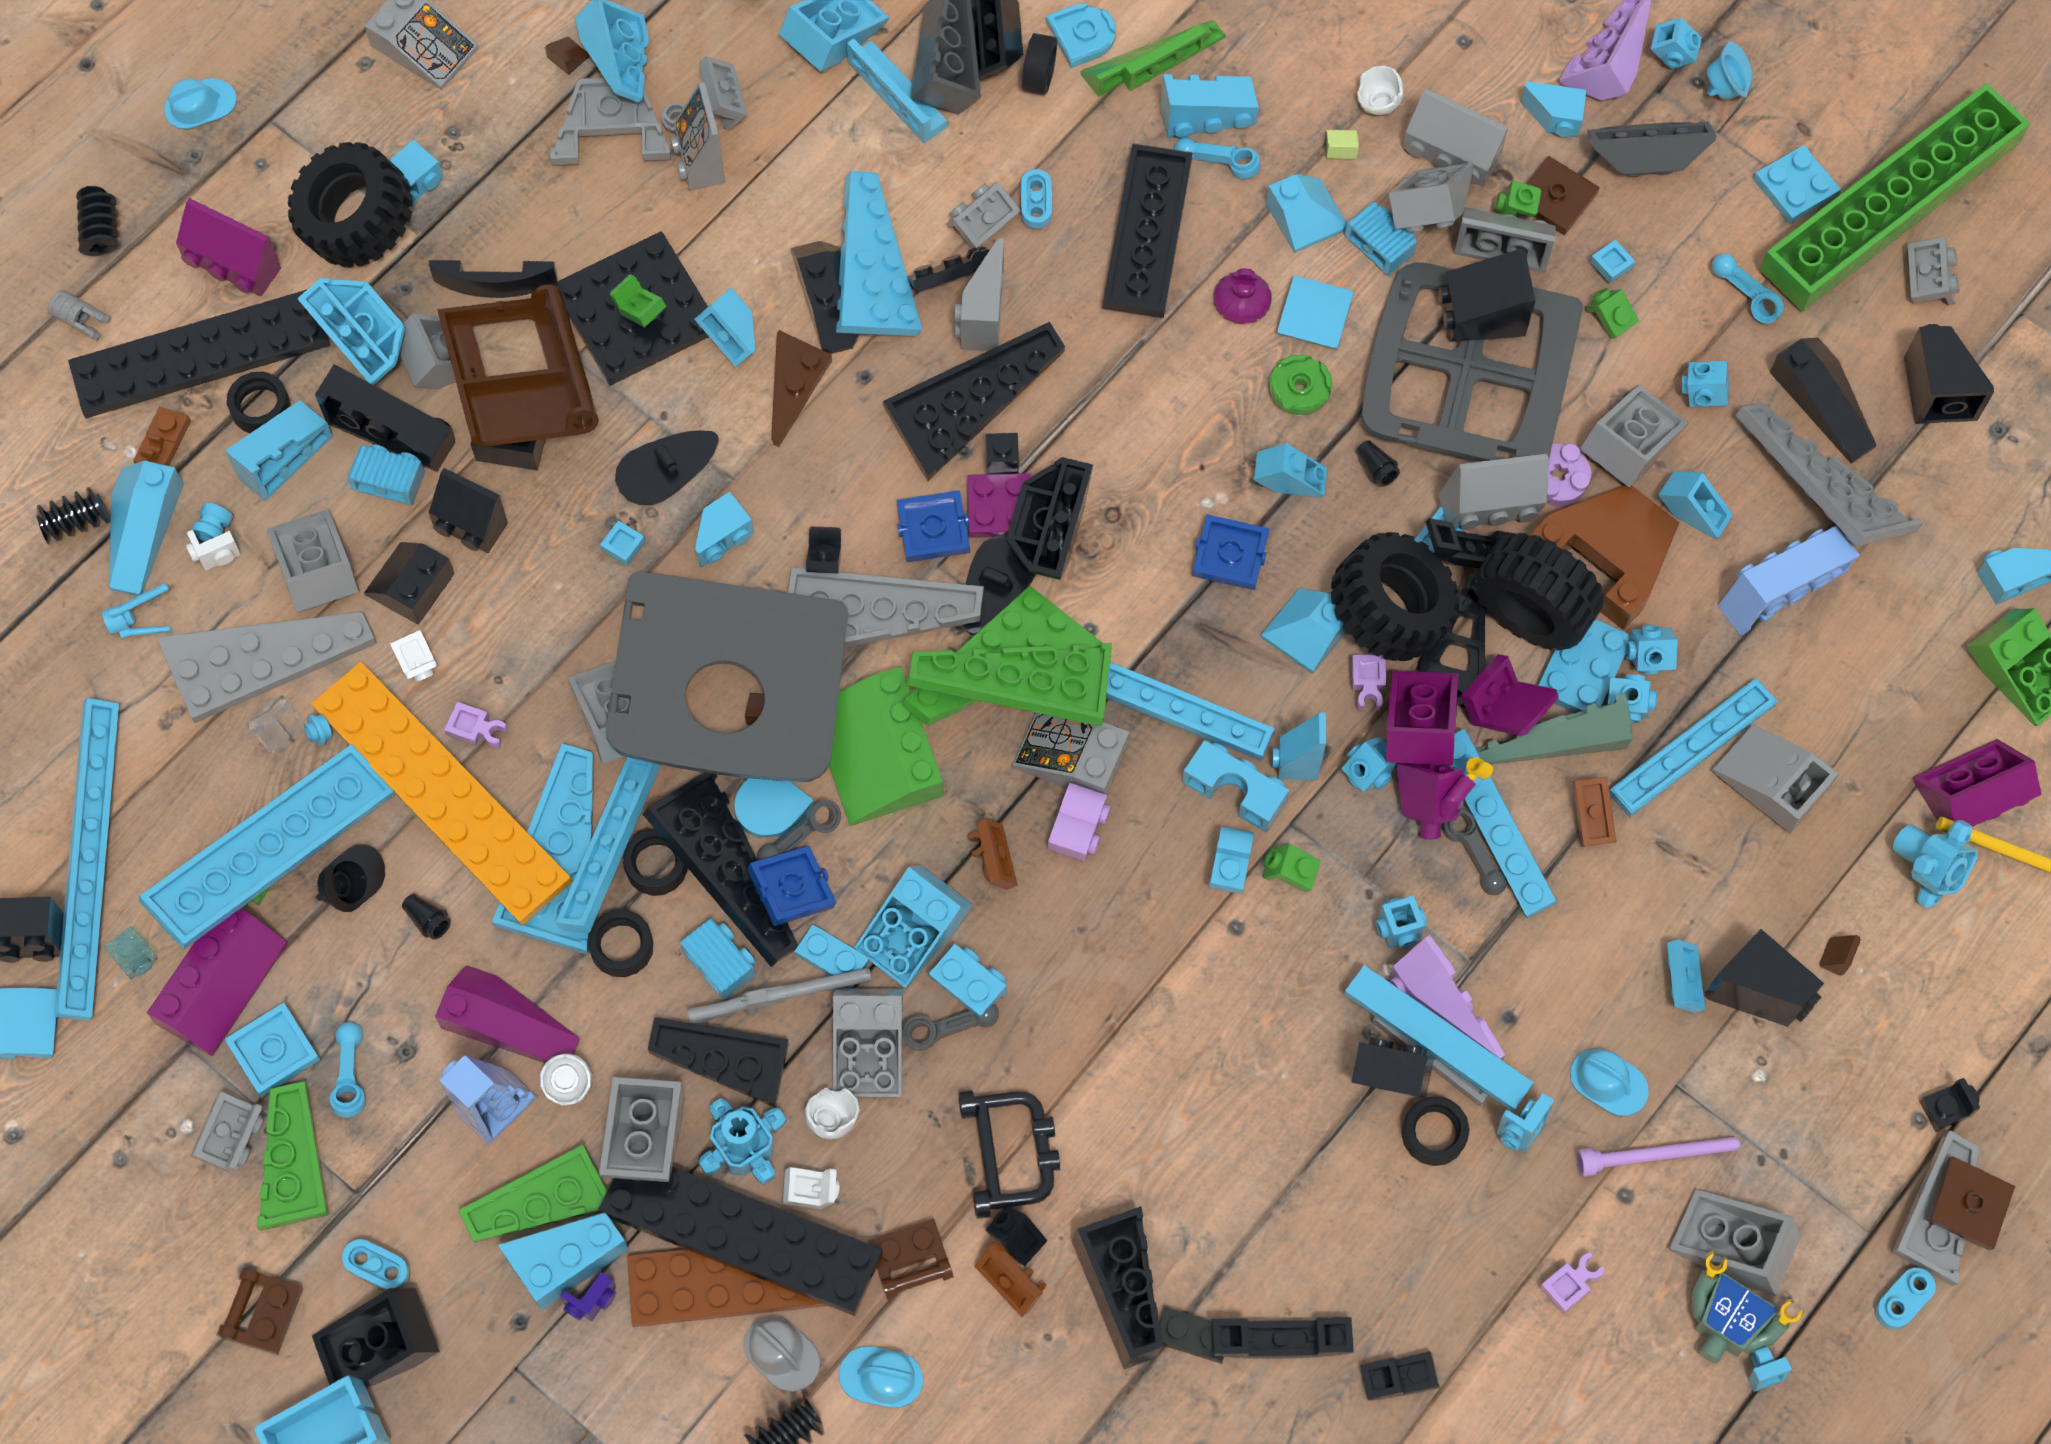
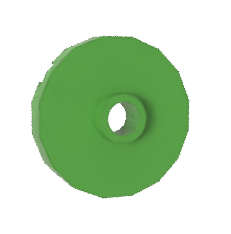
M1305 354L1291 355L1282 359L1273 370L1269 380L1270 395L1275 404L1286 412L1296 415L1311 414L1320 410L1328 402L1332 391V377L1326 365L1321 361L1317 362L1311 356ZM1303 385L1305 389L1300 390L1297 389L1295 386Z

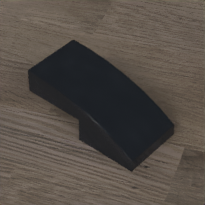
M1431 1351L1399 1359L1393 1357L1360 1365L1369 1401L1440 1388Z

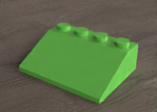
M901 666L871 675L839 692L829 769L849 826L944 796L943 780L921 720L903 706L904 699L911 692L907 686Z

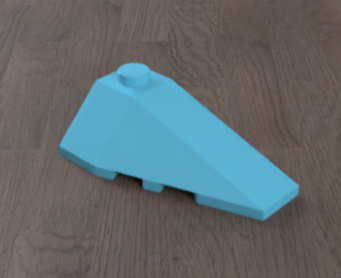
M592 0L575 16L579 39L613 92L639 103L643 99L645 80L642 68L647 62L644 50L649 44V35L644 15L609 0Z
M142 461L121 468L111 495L110 590L134 596L143 594L184 485L175 467Z

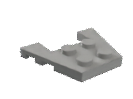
M605 78L578 79L566 111V119L557 135L556 146L550 154L551 165L579 164L580 136L642 133L643 161L671 160L670 148L665 141L662 129L654 115L645 89L643 90V99L638 103L615 94Z

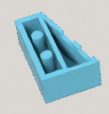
M1163 74L1160 108L1167 138H1185L1191 134L1203 132L1216 133L1222 129L1247 128L1250 125L1257 124L1259 107L1252 78L1216 76L1214 78L1215 81L1200 80L1199 75H1189L1188 80L1173 79L1172 74Z
M606 1213L498 1245L541 1311L559 1299L563 1291H571L629 1250L625 1240Z

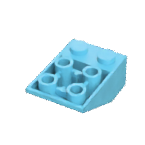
M922 865L908 867L854 949L867 956L874 965L904 988H907L956 931L973 904Z

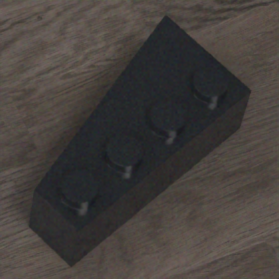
M333 364L315 393L328 425L371 444L382 446L392 453H410L421 461L422 466L435 472L439 471L456 442L451 426L446 421L431 417Z
M1142 1206L1078 1228L1072 1239L1073 1246L1124 1370L1157 1358L1163 1348L1157 1304L1154 1300L1152 1287V1271L1148 1261V1245L1142 1222Z

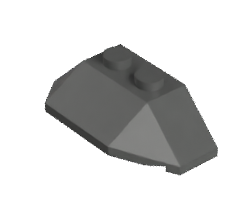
M1667 122L1610 126L1590 129L1587 133L1593 148L1622 175L1626 174L1633 177L1641 176L1643 173L1671 174L1673 171L1684 170L1716 140V133L1709 122Z

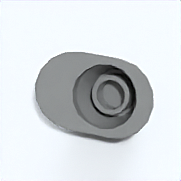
M768 1316L757 1320L746 1332L743 1343L746 1357L773 1385L781 1390L794 1392L803 1390L813 1383L820 1367L818 1351L812 1342L791 1322L782 1317Z

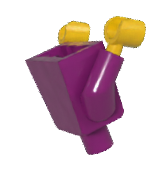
M1478 757L1470 758L1466 764L1468 773L1464 775V769L1450 765L1435 766L1432 764L1397 763V788L1400 793L1402 813L1405 817L1421 822V838L1433 840L1441 837V823L1454 821L1459 817L1460 807L1464 799L1476 785L1474 783L1475 779L1485 780L1491 776L1493 772L1491 764L1484 762V760Z

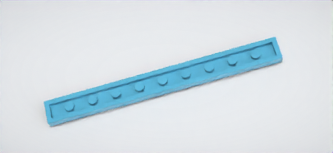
M86 698L82 704L54 1017L82 1021H89L92 1018L119 709V703Z

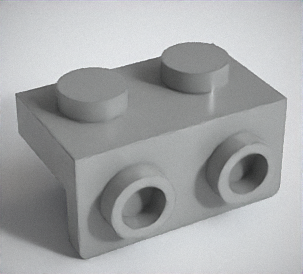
M218 1092L190 1156L226 1172L235 1170L237 1166L242 1167L250 1151V1148L246 1147L251 1134H257L264 1116L259 1114L263 1106L257 1103L251 1105L224 1092Z

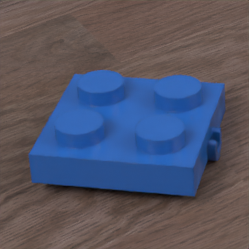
M960 490L897 500L900 524H897L899 537L903 538L907 562L970 553L966 528L969 527L967 513L964 514Z
M1207 514L1202 535L1196 541L1195 550L1197 555L1192 576L1255 590L1260 566H1264L1267 552H1264L1269 528Z
M810 846L752 862L747 868L757 889L756 891L759 893L760 900L763 902L774 926L833 909L837 903L827 883L828 873L826 869H820Z

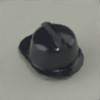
M355 845L347 849L328 866L323 868L318 875L317 888L319 893L315 896L316 899L324 901L341 912H352L358 909L383 884L385 864L382 856L375 848L368 845Z

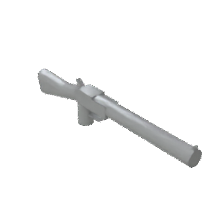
M869 968L787 986L781 985L750 991L740 997L724 1002L688 1009V1015L693 1024H699L744 1010L748 1016H753L757 1013L759 1007L782 1003L786 999L872 981Z

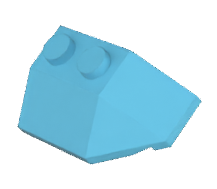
M320 278L297 298L370 384L375 385L396 366L406 326L368 282Z

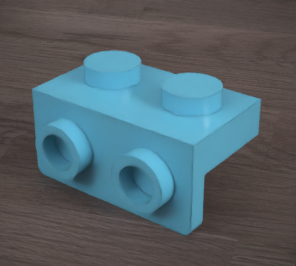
M954 944L931 970L929 978L981 1018L986 1010L995 1004L1000 997L1004 998L1008 994L1007 985L1005 984L1006 979L996 969L990 968L988 971L979 963L980 958L971 949L965 947L962 950Z

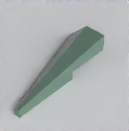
M1626 694L1616 695L1614 703L1599 707L1594 703L1587 706L1585 711L1566 716L1561 715L1536 724L1526 735H1517V738L1498 743L1497 739L1488 742V746L1478 748L1477 751L1484 762L1500 764L1627 749L1632 740Z

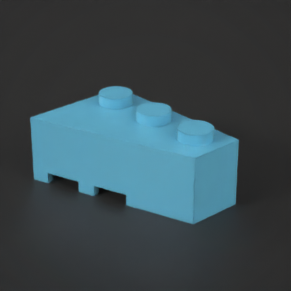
M299 400L226 449L225 452L238 479L266 501L333 436L328 423Z

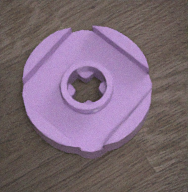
M1552 444L1548 466L1547 501H1549L1548 504L1553 506H1568L1577 502L1587 490L1591 479L1590 464L1586 457L1580 453V449L1576 445ZM1555 469L1566 473L1563 481H1559V478L1556 476H1551Z

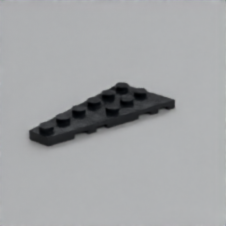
M1048 322L884 400L885 410L927 481L938 473L1065 352V346L1052 324Z

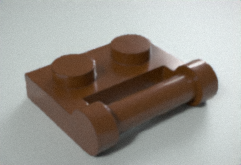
M934 1218L868 1240V1244L881 1248L883 1251L876 1269L887 1300L897 1297L899 1292L943 1278V1281L954 1278ZM934 1257L938 1264L894 1280L890 1276V1272Z
M242 1268L238 1278L241 1280L225 1324L220 1325L217 1336L228 1341L278 1355L303 1288L297 1284L263 1275L251 1269ZM254 1285L262 1287L263 1290L247 1331L237 1330Z

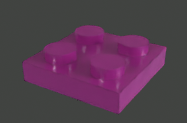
M1031 473L968 475L969 538L1008 535L1022 484L1031 478Z

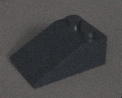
M390 1288L312 1335L329 1385L349 1375L361 1379L365 1387L369 1388L418 1366L440 1352L416 1288Z

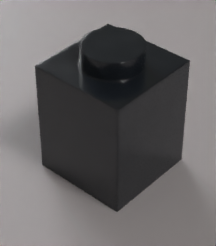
M1018 433L986 434L987 474H1019Z

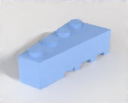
M1837 526L1825 532L1823 529H1819L1810 535L1807 541L1803 543L1799 540L1795 541L1783 553L1779 555L1776 552L1771 553L1759 565L1754 567L1752 564H1749L1740 570L1736 575L1738 580L1718 607L1739 635L1742 636L1751 630V626L1756 619L1760 618L1762 622L1767 621L1786 603L1790 607L1803 598L1810 590L1815 592L1846 573L1860 554Z
M466 1055L459 1061H452L443 1070V1077L439 1080L460 1119L487 1145L493 1142L538 1097L510 1070Z

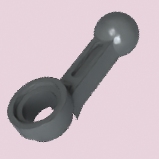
M816 800L810 805L807 813L804 814L796 825L773 844L763 845L759 849L757 861L791 851L814 831L821 833L834 831L841 821L840 808L830 800ZM825 806L829 810V818L827 822L819 825L816 822L815 814L819 808Z
M1460 808L1459 816L1466 819L1468 823L1467 831L1465 833L1457 832L1453 827V821L1442 823V831L1449 840L1463 842L1481 876L1480 884L1483 891L1489 895H1499L1506 889L1507 879L1502 871L1496 869L1478 835L1476 820L1473 814L1464 808Z
M993 1004L981 1018L973 1012L967 1011L938 1022H933L926 1016H914L903 1027V1039L911 1049L925 1051L940 1039L975 1026L984 1028L993 1026L999 1018V1010ZM921 1026L928 1028L930 1035L926 1041L917 1043L912 1040L911 1035L914 1029Z

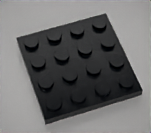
M662 231L551 284L560 289L569 319L609 386L709 337L695 321V318L707 309L708 306ZM630 274L637 278L643 289L661 297L666 305L646 327L623 317L610 296V292Z

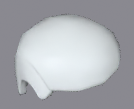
M1385 65L1375 66L1360 76L1359 91H1357V96L1361 107L1366 112L1374 115L1390 114L1401 104L1404 94L1401 77L1395 69Z
M560 1054L554 1056L545 1063L540 1072V1088L547 1099L558 1105L567 1106L582 1101L592 1087V1072L587 1062L577 1055Z
M824 1088L808 1100L804 1115L806 1124L811 1131L823 1139L834 1140L851 1132L860 1109L858 1099L850 1090L843 1088L840 1091H831L828 1088Z

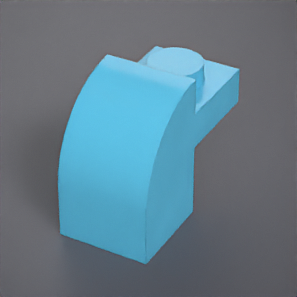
M1221 826L1210 888L1239 894L1243 893L1254 832Z

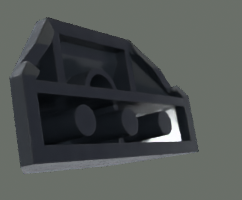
M971 0L978 72L982 78L1009 68L1024 55L1018 0Z
M817 241L791 248L792 257L821 350L833 354L853 349L860 334L836 332V323L839 321L840 310H837L838 300L841 297V285L839 284L841 247Z
M1061 457L1053 465L1023 482L1006 542L1028 572L1061 580L1069 564L1084 512L1093 464Z

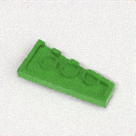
M305 1081L271 1088L266 1128L267 1145L266 1150H264L263 1160L264 1176L260 1192L261 1208L257 1223L259 1231L329 1215L307 1084Z
M581 1145L459 1209L458 1212L475 1243L598 1212L607 1190L585 1147Z

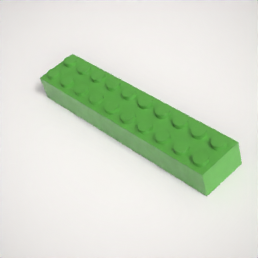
M1988 83L1984 84L1766 252L1759 270L1803 312L2019 145L2031 123Z

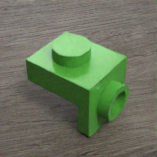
M1512 180L1503 193H1498L1493 209L1497 211V214L1501 215L1511 214L1515 216L1517 213L1535 217L1538 212L1541 189Z
M631 274L610 292V296L621 315L643 327H646L666 307L661 297L643 289L637 278Z
M1608 288L1602 289L1592 296L1593 301L1585 306L1587 312H1596L1610 338L1618 337L1639 322L1622 289L1611 291Z
M1291 844L1274 847L1264 860L1265 869L1262 877L1268 881L1278 878L1303 892L1311 891L1321 860Z

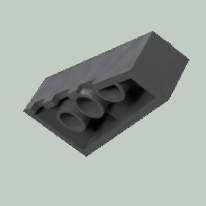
M929 0L924 5L911 98L960 114L981 97L971 0Z

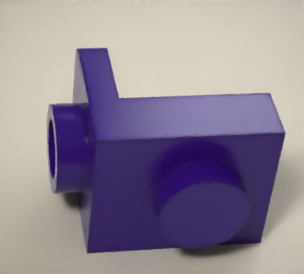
M600 1272L581 1301L568 1292L563 1291L560 1295L561 1300L566 1304L563 1310L581 1321L583 1316L593 1321L601 1308L606 1310L616 1296L614 1291L616 1285L613 1279Z

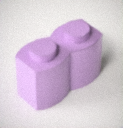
M1069 783L1048 841V850L1086 862L1089 853L1095 855L1101 837L1095 833L1099 823L1106 824L1111 806L1106 805L1107 795Z

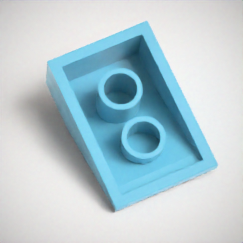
M803 0L789 7L779 35L822 72L842 62L848 56L847 42L854 38L860 45L863 44L884 26L890 17L871 0Z

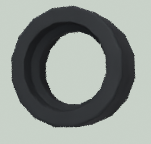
M1037 33L1032 34L1023 67V91L1047 94L1056 61V37Z
M263 371L250 372L240 376L232 383L227 393V407L235 424L247 433H252L289 408L291 404L283 383L275 375ZM256 390H269L275 393L277 403L269 413L260 417H250L242 413L240 404L249 393Z
M647 829L636 834L628 842L623 854L625 873L631 885L641 893L651 896L665 895L676 890L684 881L688 871L685 864L655 829ZM649 846H666L675 856V866L672 872L661 879L652 880L644 878L639 874L636 868L638 854Z
M616 909L604 913L594 922L588 934V947L594 964L602 972L612 977H628L637 974L647 966L653 955L654 942L648 924L640 915L629 910ZM617 926L633 928L639 934L641 940L637 954L625 961H612L603 954L601 949V939L604 934Z
M1438 1096L1424 1098L1414 1104L1405 1117L1402 1128L1404 1146L1413 1158L1423 1164L1431 1166L1448 1164L1459 1156L1467 1143L1470 1131L1468 1119L1461 1107L1450 1099ZM1426 1113H1442L1453 1122L1456 1131L1455 1139L1446 1149L1438 1151L1427 1149L1417 1139L1415 1132L1416 1123Z

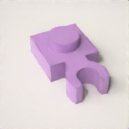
M1353 655L1351 660L1352 690H1362L1357 701L1358 710L1363 711L1364 701L1372 699L1376 703V711H1380L1383 697L1378 690H1385L1386 661L1383 659V655L1379 657L1374 655Z
M457 702L444 731L447 736L473 745H477L481 737L485 739L489 746L500 748V740L491 735L497 730L507 733L508 728L500 720L487 722L489 719L488 712Z
M1590 1252L1580 1258L1576 1270L1567 1263L1540 1286L1563 1314L1591 1291L1585 1282L1598 1280L1605 1271L1603 1266L1596 1272L1587 1270L1585 1264L1593 1256Z

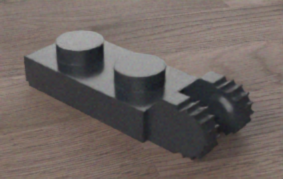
M978 246L977 248L969 249L965 257L961 258V255H953L943 259L944 264L933 268L932 265L918 267L914 269L913 275L907 276L909 285L912 289L919 292L975 273L990 249Z

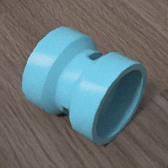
M203 503L199 512L201 518L194 523L191 530L194 531L198 541L206 542L223 534V528L229 526L233 515L217 504Z

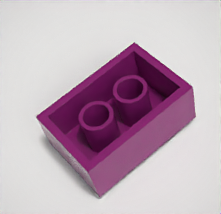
M1392 671L1387 724L1386 762L1432 764L1435 766L1453 765L1459 673Z

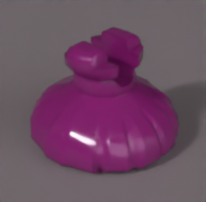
M1241 268L1219 280L1214 289L1213 300L1216 310L1220 315H1224V319L1236 324L1257 322V319H1261L1266 315L1271 306L1272 292L1267 282L1261 276L1256 275L1251 269Z

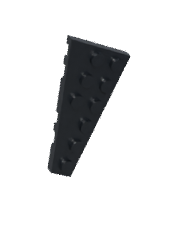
M702 773L649 806L642 815L772 967L790 955L798 947V944L788 923L777 926L773 925L763 902L760 900L759 893H757V889L747 870L749 864L757 861V858L740 822L733 819L727 807L730 802L726 793H721L715 782L718 777L717 774Z

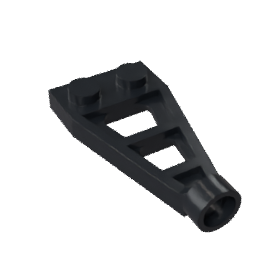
M1467 577L1464 580L1461 595L1459 596L1458 618L1462 616L1475 621L1474 637L1471 639L1453 634L1454 624L1451 630L1425 653L1418 671L1459 673L1457 705L1465 707L1461 695L1485 669V607L1480 605L1478 596L1474 593V577ZM1455 645L1466 648L1469 651L1470 667L1467 671L1441 664L1440 658L1448 646Z

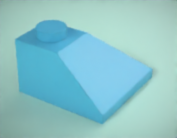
M1295 174L1268 186L1266 206L1294 253L1346 231L1347 222L1320 178Z
M1299 588L1264 630L1261 638L1313 674L1346 633L1342 629L1344 624L1341 619L1337 620L1334 613L1336 605L1332 604L1329 593Z

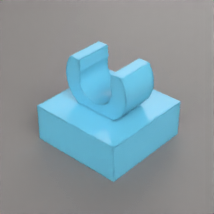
M1768 1346L1754 1351L1755 1355L1751 1357L1755 1368L1748 1378L1754 1392L1787 1380L1792 1368L1786 1357L1774 1361Z

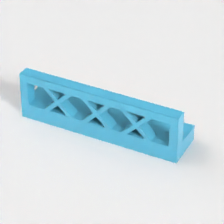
M854 38L847 42L848 64L923 143L947 128V120L933 105L911 98L912 83L872 40L864 46H861Z

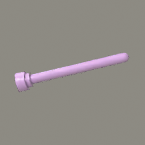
M1730 1137L1603 1154L1600 1151H1594L1593 1148L1577 1150L1576 1161L1580 1176L1587 1177L1597 1175V1172L1602 1171L1603 1167L1736 1151L1740 1148L1741 1143L1738 1138Z

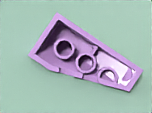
M1430 935L1427 936L1393 966L1389 982L1503 1061L1505 1053L1487 1023L1480 1016L1475 1018L1472 1013L1474 1008L1467 990L1463 991L1457 988L1452 975L1456 972L1433 938Z

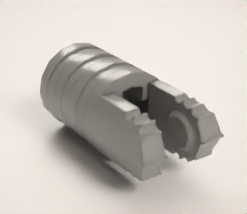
M65 290L58 291L52 297L48 306L49 314L95 341L99 338L100 333L96 329L85 325L90 315L95 320L107 323L110 317Z

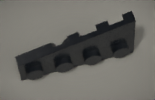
M655 1017L648 1052L651 1055L776 1108L789 1040Z

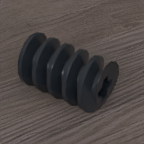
M86 186L81 188L76 194L78 201L77 230L79 232V252L87 256H99L118 249L119 242L116 239L118 237V230L116 228L118 225V220L116 219L118 212L115 207L117 204L116 197L106 193V190L101 187Z
M90 487L86 488V498H83L78 491L74 492V502L72 503L65 495L62 496L61 507H58L53 500H50L49 511L47 512L40 504L37 505V521L48 545L50 534L56 541L62 540V530L69 537L74 536V526L81 532H86L87 521L94 528L99 527V517L105 523H110L100 494H96Z
M802 1394L804 1406L793 1400L791 1402L792 1414L782 1408L779 1410L781 1422L769 1417L767 1418L768 1431L757 1425L755 1427L756 1439L747 1433L744 1434V1437L749 1444H799L798 1439L800 1438L810 1444L813 1442L810 1431L814 1430L822 1436L824 1429L819 1416L804 1394Z

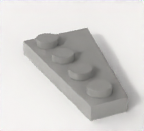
M1948 1130L1943 1133L1892 1252L1919 1268L1925 1269L1951 1286H1955L1959 1283L1960 1272H1958L1960 1256H1963L1965 1241H1962V1237L1928 1222L1927 1218L1948 1158L1956 1157L1977 1167L1980 1147Z

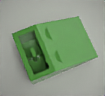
M2035 608L2012 609L1968 644L1967 648L1983 674L2034 726H2038L2051 715V634Z

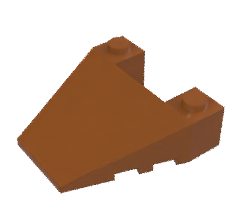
M1625 485L1550 513L1529 536L1534 534L1540 536L1545 541L1550 540L1563 550H1569L1572 546L1618 581L1605 594L1604 605L1600 613L1624 631L1645 608L1680 522L1635 487L1631 486L1629 488Z

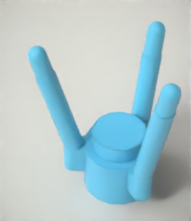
M164 583L123 604L102 610V616L108 632L111 635L119 632L121 639L132 635L171 632L172 628L170 626L130 627V625L136 623L132 608L168 591V585Z

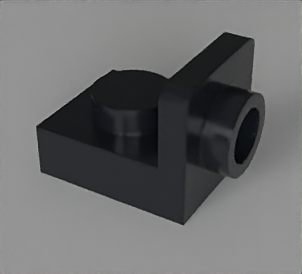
M810 527L806 572L838 573L841 561V528Z
M1961 1078L1952 1086L1923 1097L1919 1101L1935 1132L1972 1117L1980 1109L1978 1093L1972 1085H1968L1965 1078Z
M1009 1205L1005 1206L986 1228V1232L991 1237L999 1240L1012 1257L1023 1266H1026L1048 1241L1027 1215Z

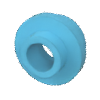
M323 714L307 716L308 723L304 724L307 738L311 743L315 741L318 746L325 745L326 740L332 738L331 729Z

